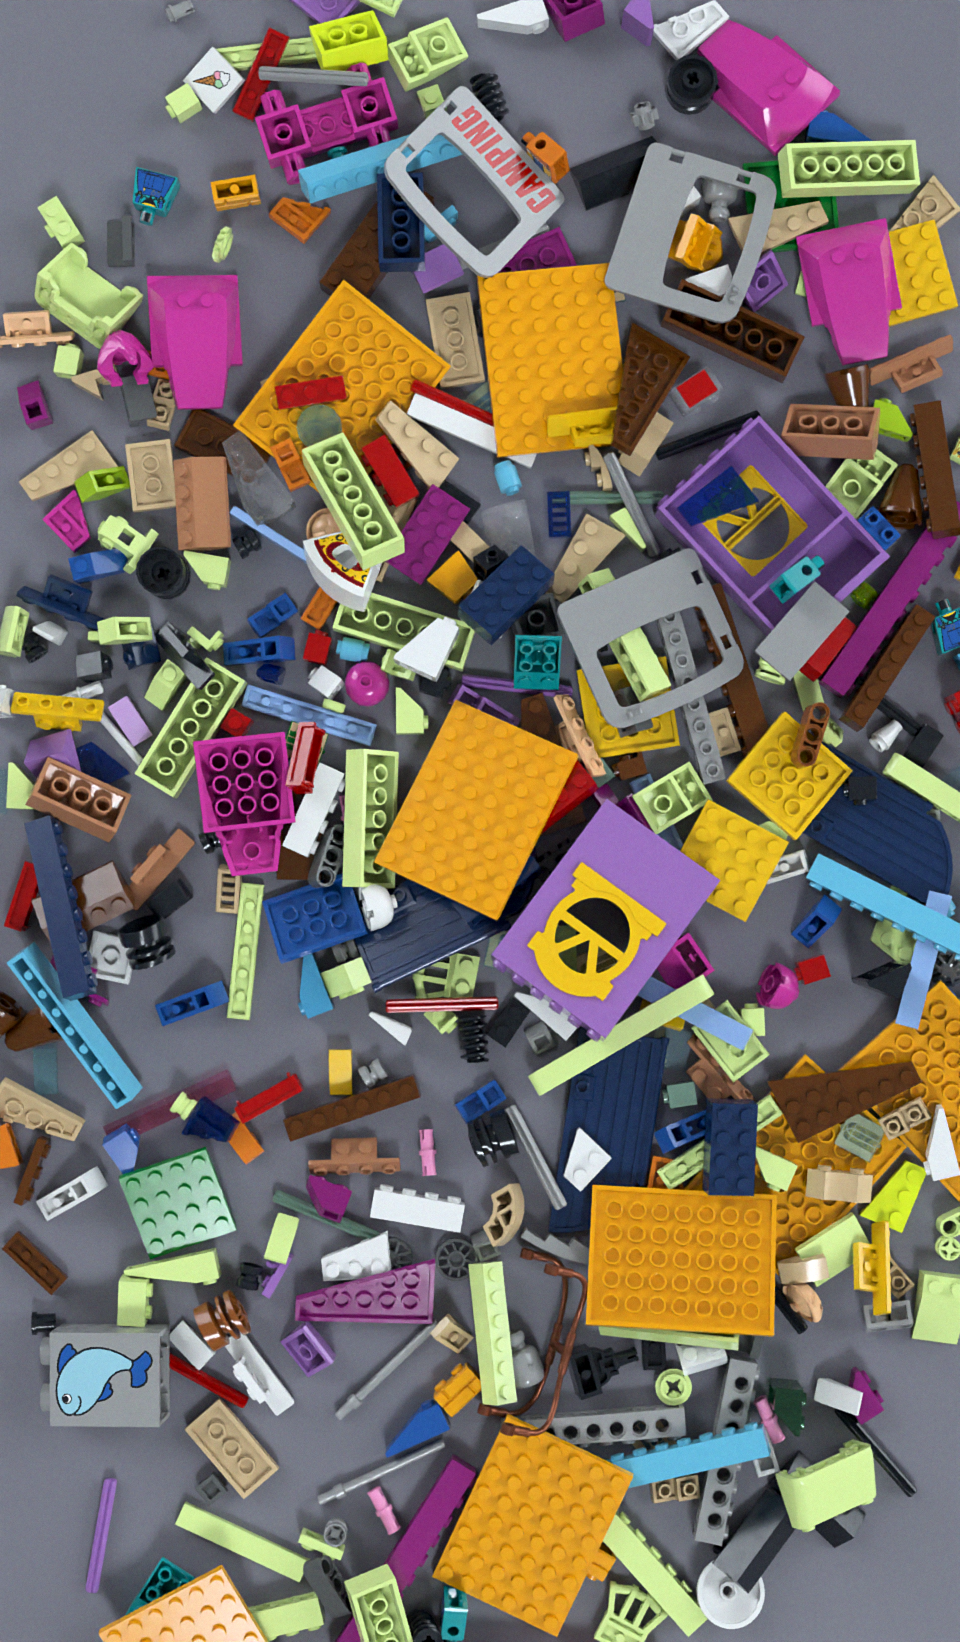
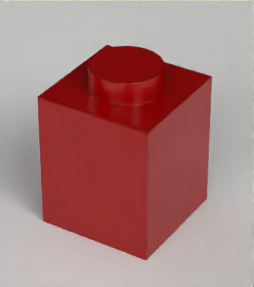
M316 630L315 634L309 632L303 655L304 661L323 666L327 665L333 642L332 638L328 637L329 633Z
M231 708L220 727L235 737L246 736L254 721Z
M823 954L795 962L796 968H793L798 981H801L804 985L831 977Z

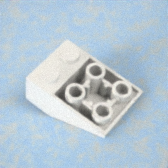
M674 1343L684 1376L728 1363L725 1349Z

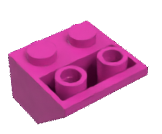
M688 932L679 937L657 967L658 972L667 985L674 989L680 988L702 974L706 977L715 971Z

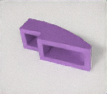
M457 684L447 701L452 706L456 699L516 727L521 720L462 684Z

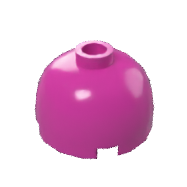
M365 661L357 663L350 668L345 677L344 686L347 695L354 703L370 707L385 699L389 692L390 682L387 673L381 670L380 665Z
M776 962L775 966L770 964L763 971L758 981V985H762L760 993L756 992L757 1002L764 1007L783 1009L797 999L799 983L796 974L790 968Z

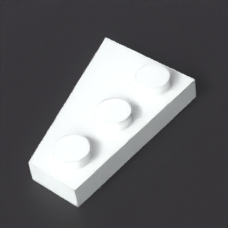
M713 0L693 8L683 15L671 17L666 22L658 25L654 24L653 35L677 61L691 53L729 20V15Z
M388 1231L380 1233V1235L371 1239L362 1240L353 1246L345 1247L322 1256L323 1281L355 1280L390 1271L391 1259Z

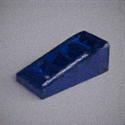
M570 491L547 492L549 539L571 538ZM552 499H565V503H552ZM552 508H566V512L553 513ZM566 517V521L553 522V518ZM566 526V531H553V527Z
M266 663L257 670L256 675L261 681L281 686L286 669Z

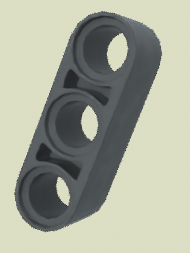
M342 824L327 827L324 834L321 835L319 846L308 874V882L314 888L328 887L335 881L343 857L344 825ZM334 830L338 833V840H335L333 837ZM327 851L331 854L330 862L326 859ZM320 872L324 875L323 883L319 880Z
M325 1555L306 1561L303 1566L304 1576L332 1618H338L352 1614L344 1584L345 1579L332 1559Z

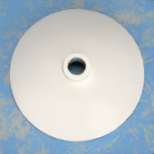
M712 1562L704 1568L697 1583V1600L701 1611L709 1621L722 1628L737 1629L751 1623L762 1609L765 1597L762 1577H760L748 1594ZM728 1586L730 1591L725 1595L723 1589Z

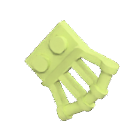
M456 953L449 957V963L437 962L431 965L448 969L446 979L424 975L425 969L412 974L417 995L415 999L473 997L480 957ZM423 981L445 985L444 990L425 994Z
M610 1581L608 1608L594 1634V1639L600 1642H644L649 1632L659 1625L668 1616V1613L648 1591L645 1593L639 1590V1586L635 1584H616V1581ZM615 1594H626L628 1596L618 1614L615 1613ZM636 1598L642 1601V1604L633 1621H630L625 1616ZM648 1607H650L656 1616L643 1627L639 1626Z

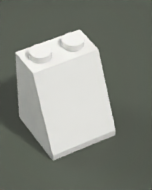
M444 617L443 620L440 618L434 620L395 654L393 658L395 664L437 682L459 635L457 622L447 617Z

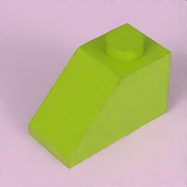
M885 398L875 399L871 407L880 408L879 434L908 442L912 438L913 433L898 406Z
M124 466L88 471L74 481L82 503L101 500L130 488V481Z

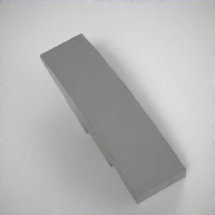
M526 1226L520 1234L521 1238L545 1251L568 1260L589 1265L590 1246L575 1236L567 1243L552 1232H548L546 1237L543 1238Z

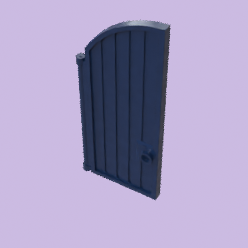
M822 741L826 748L853 770L848 777L876 776L877 800L867 801V805L855 806L853 802H847V796H843L842 783L802 833L925 905L929 891L948 895L953 872L952 852L942 823L927 814V811L930 812L934 804L928 800L925 801Z
M535 844L531 852V856L537 862V849ZM407 880L395 886V888L388 889L390 895H395L397 908H394L392 921L383 928L374 931L368 929L361 909L363 907L362 902L359 903L368 934L357 937L354 940L373 982L372 989L374 992L377 993L382 988L502 931L509 930L511 923L508 920L506 921V919L522 911L532 892L535 880L507 901L498 921L486 917L472 929L451 902L453 900L411 880Z
M582 1026L579 1027L576 1047L591 1039L586 1035L587 1030ZM642 1036L571 1078L556 1175V1183L567 1205L556 1210L552 1204L548 1232L568 1233L590 1228L592 1185L635 1187V1183H638L639 1186L647 1187V1175L667 1045H669L670 1038L664 1036L659 1039ZM579 1127L612 1158L581 1192L563 1175L575 1140L576 1131Z

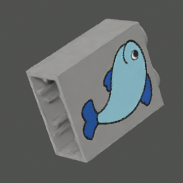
M61 1324L49 1333V1337H43L40 1345V1361L42 1365H50V1383L42 1385L40 1407L43 1412H50V1426L160 1427L170 1417V1324H146L145 1327L117 1326V1324Z

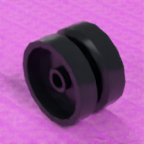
M687 55L678 59L670 68L665 89L667 100L672 108L679 113L691 115L698 114L709 106L718 81L717 73L712 63L702 56Z

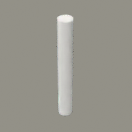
M103 712L102 720L100 721L132 760L140 766L143 757Z

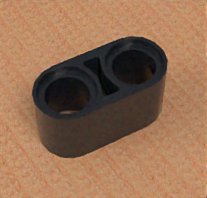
M179 878L149 900L146 905L153 914H160L166 919L194 896Z

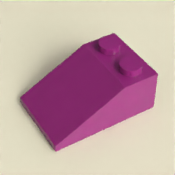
M543 0L556 30L565 42L605 24L601 0Z

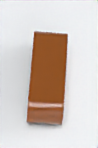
M822 702L809 705L803 712L790 758L791 763L797 768L811 766L817 760L830 716L829 707ZM814 708L820 711L819 719L813 716ZM807 730L813 732V741L808 740L806 736ZM802 751L807 754L808 759L806 763L800 760V753Z

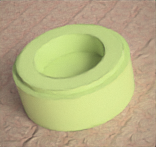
M324 698L322 704L323 708L341 714L344 713L346 707L342 703Z

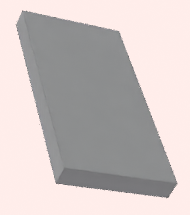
M814 582L754 652L787 681H790L850 611L819 584Z

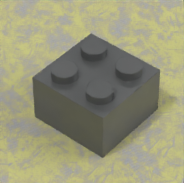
M553 593L542 595L511 626L514 637L515 635L562 636V644L564 641L565 632L557 616V606Z

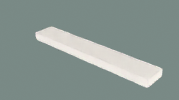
M417 393L414 394L407 412L409 417L497 454L493 426ZM537 454L504 458L531 468Z

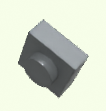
M215 1472L211 1473L195 1487L208 1506L228 1491Z

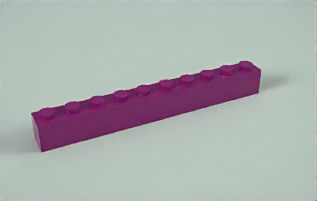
M957 501V508L960 520V503ZM927 526L924 528L857 625V629L844 644L831 666L820 679L819 684L839 698H842L845 694L847 696L851 694L856 687V684L853 683L855 679L865 674L869 668L866 663L870 658L874 659L882 649L879 646L882 640L885 639L887 641L894 631L891 627L895 621L900 622L907 612L904 608L908 602L912 604L919 595L917 589L921 584L925 585L932 576L930 570L934 565L936 567L939 566L945 557L942 553L946 547L950 549L958 537L933 539L932 532H927Z
M452 1454L383 1564H388L395 1576L401 1600L404 1596L402 1594L405 1586L410 1587L416 1577V1574H414L418 1566L422 1567L428 1558L426 1553L430 1546L434 1548L441 1537L439 1532L442 1527L447 1528L453 1518L451 1515L455 1507L459 1509L465 1499V1496H463L467 1488L471 1489L477 1480L475 1476L476 1468L455 1454ZM353 1613L335 1642H361Z

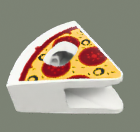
M342 532L303 541L308 568L322 590L340 604L364 612L382 563L363 571Z

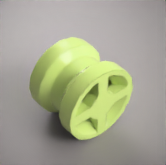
M182 1092L170 1108V1111L172 1113L177 1112L181 1119L185 1121L198 1102L195 1099L190 1100L187 1094Z
M943 1235L936 1240L935 1250L943 1259L951 1261L957 1259L960 1255V1244L956 1239L947 1238Z

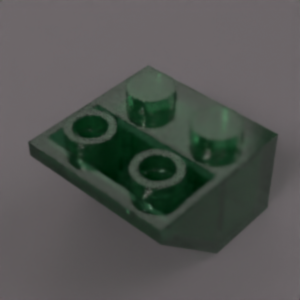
M770 1378L768 1402L794 1436L800 1437V1430H804L805 1416L802 1415V1406H806V1392H803V1387H801L797 1380Z

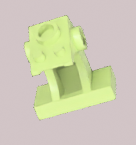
M110 515L106 521L101 522L98 528V540H100L102 548L105 547L112 550L115 547L127 557L128 562L123 570L131 574L136 570L140 557L149 550L159 533L150 529L143 536L130 527L124 518L120 516L115 518ZM121 532L133 539L129 546L117 539Z

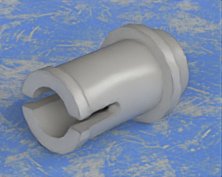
M185 0L174 6L168 5V8L164 9L169 22L174 21L175 23L177 19L195 13L190 0Z

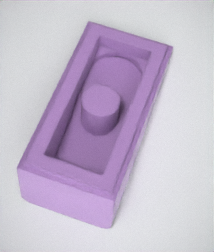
M128 696L123 697L108 707L133 747L153 735Z

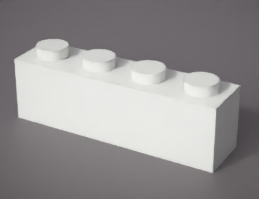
M319 763L315 772L313 793L305 794L295 816L296 822L292 823L282 846L306 857H309L310 853L315 854L319 846V842L316 841L319 833L324 834L329 823L326 821L329 812L333 813L337 806L336 795L338 791L342 793L345 788L344 778L346 775Z
M385 1184L375 1187L370 1217L460 1233L465 1202H461V1198L455 1196H448L447 1199L438 1198L439 1194L425 1192V1195L416 1194V1190L403 1188V1191L393 1190L394 1186Z

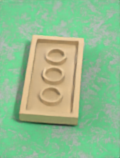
M470 292L426 299L434 353L451 365L450 369L440 380L441 389L485 382Z
M221 1398L217 1399L184 1429L243 1499L279 1469L277 1463Z

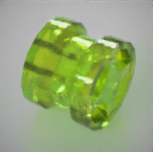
M865 581L859 585L857 590L849 594L852 600L863 609H867L869 602L879 596L875 589Z

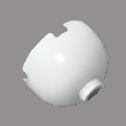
M374 884L368 887H358L359 900H362L363 905L361 909L368 929L374 931L387 926L394 917V908H397L395 895H390L388 890L381 885Z

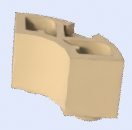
M657 412L631 456L620 450L618 451L621 454L618 459L619 464L640 477L674 423Z
M817 1165V1169H808L805 1196L821 1200L871 1203L873 1175L865 1174L864 1169L850 1168V1171L831 1170L829 1165Z
M519 1183L508 1184L491 1195L493 1213L483 1228L493 1247L503 1246L509 1242L517 1233L522 1223L525 1205Z

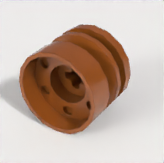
M230 1289L223 1292V1297L220 1295L215 1297L216 1308L207 1301L193 1309L198 1328L213 1351H217L230 1344L228 1333L237 1340L241 1338V1333L246 1335L251 1332L247 1313Z

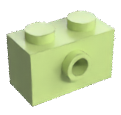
M57 196L37 207L47 222L44 228L51 238L56 236L63 249L71 242L76 246L85 242Z
M362 957L320 973L330 999L339 996L341 1000L365 990L363 986L372 983Z
M122 1274L118 1285L117 1326L145 1327L148 1319L152 1318V1305H149V1297L153 1295V1283H150V1278Z

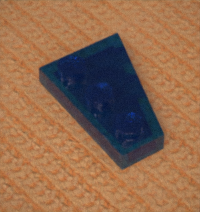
M730 466L677 507L676 510L688 525L692 527L724 514L757 504L760 501L735 469Z

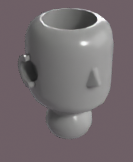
M740 176L737 177L736 181L741 182ZM702 177V190H700V194H702L704 202L711 205L708 213L709 219L712 222L727 221L730 216L727 205L732 204L737 199L738 190L740 189Z
M521 1329L510 1331L515 1387L517 1389L527 1388L539 1383L545 1374L543 1363L539 1356L541 1355L540 1352L538 1353V1350L532 1345H525V1334Z

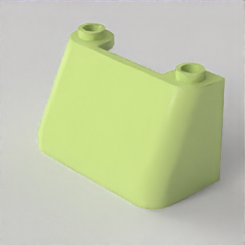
M71 242L37 274L35 299L42 308L49 310L50 314L95 347L101 349L105 339L110 334L122 330L142 303L143 294L137 288L125 286L122 291L117 289L87 267L88 258L86 252Z
M852 1439L843 1443L844 1448H840V1453L807 1468L798 1467L791 1474H788L787 1470L775 1474L793 1528L802 1530V1532H809L815 1529V1525L858 1505H867L874 1501L873 1498L877 1494L874 1458L870 1444Z

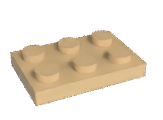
M165 439L125 444L133 512L176 508L171 440Z

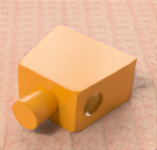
M457 551L427 579V583L456 605L471 594L478 579L462 554Z

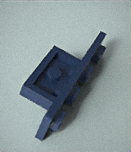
M52 574L48 576L44 593L24 586L16 594L25 603L41 606L45 611L60 614L68 621L82 623L90 630H98L97 622L105 620L102 617L87 612L93 591Z

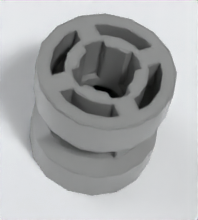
M354 939L332 946L338 964L345 962L347 958L360 956Z
M378 1058L373 1060L371 1065L358 1069L368 1088L375 1086V1083L379 1080L384 1081L389 1078Z
M337 1517L327 1522L324 1530V1540L329 1546L338 1547L345 1542L348 1532L346 1522Z

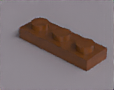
M45 1136L37 1138L13 1203L22 1206L27 1201L30 1202L35 1193V1189L32 1188L35 1179L39 1180L43 1171V1167H41L43 1158L47 1159L51 1150L49 1145L50 1138Z
M20 1231L16 1232L2 1248L50 1295L68 1278L60 1268Z

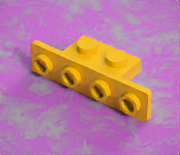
M617 407L547 416L548 437L571 435L575 447L610 444Z
M15 692L10 710L12 714L33 715L36 727L41 729H71V732L82 730V720L100 722L105 704L103 700Z
M885 1220L871 1224L872 1244L853 1243L854 1290L873 1292V1315L876 1316L890 1314L892 1305L890 1290L889 1222Z

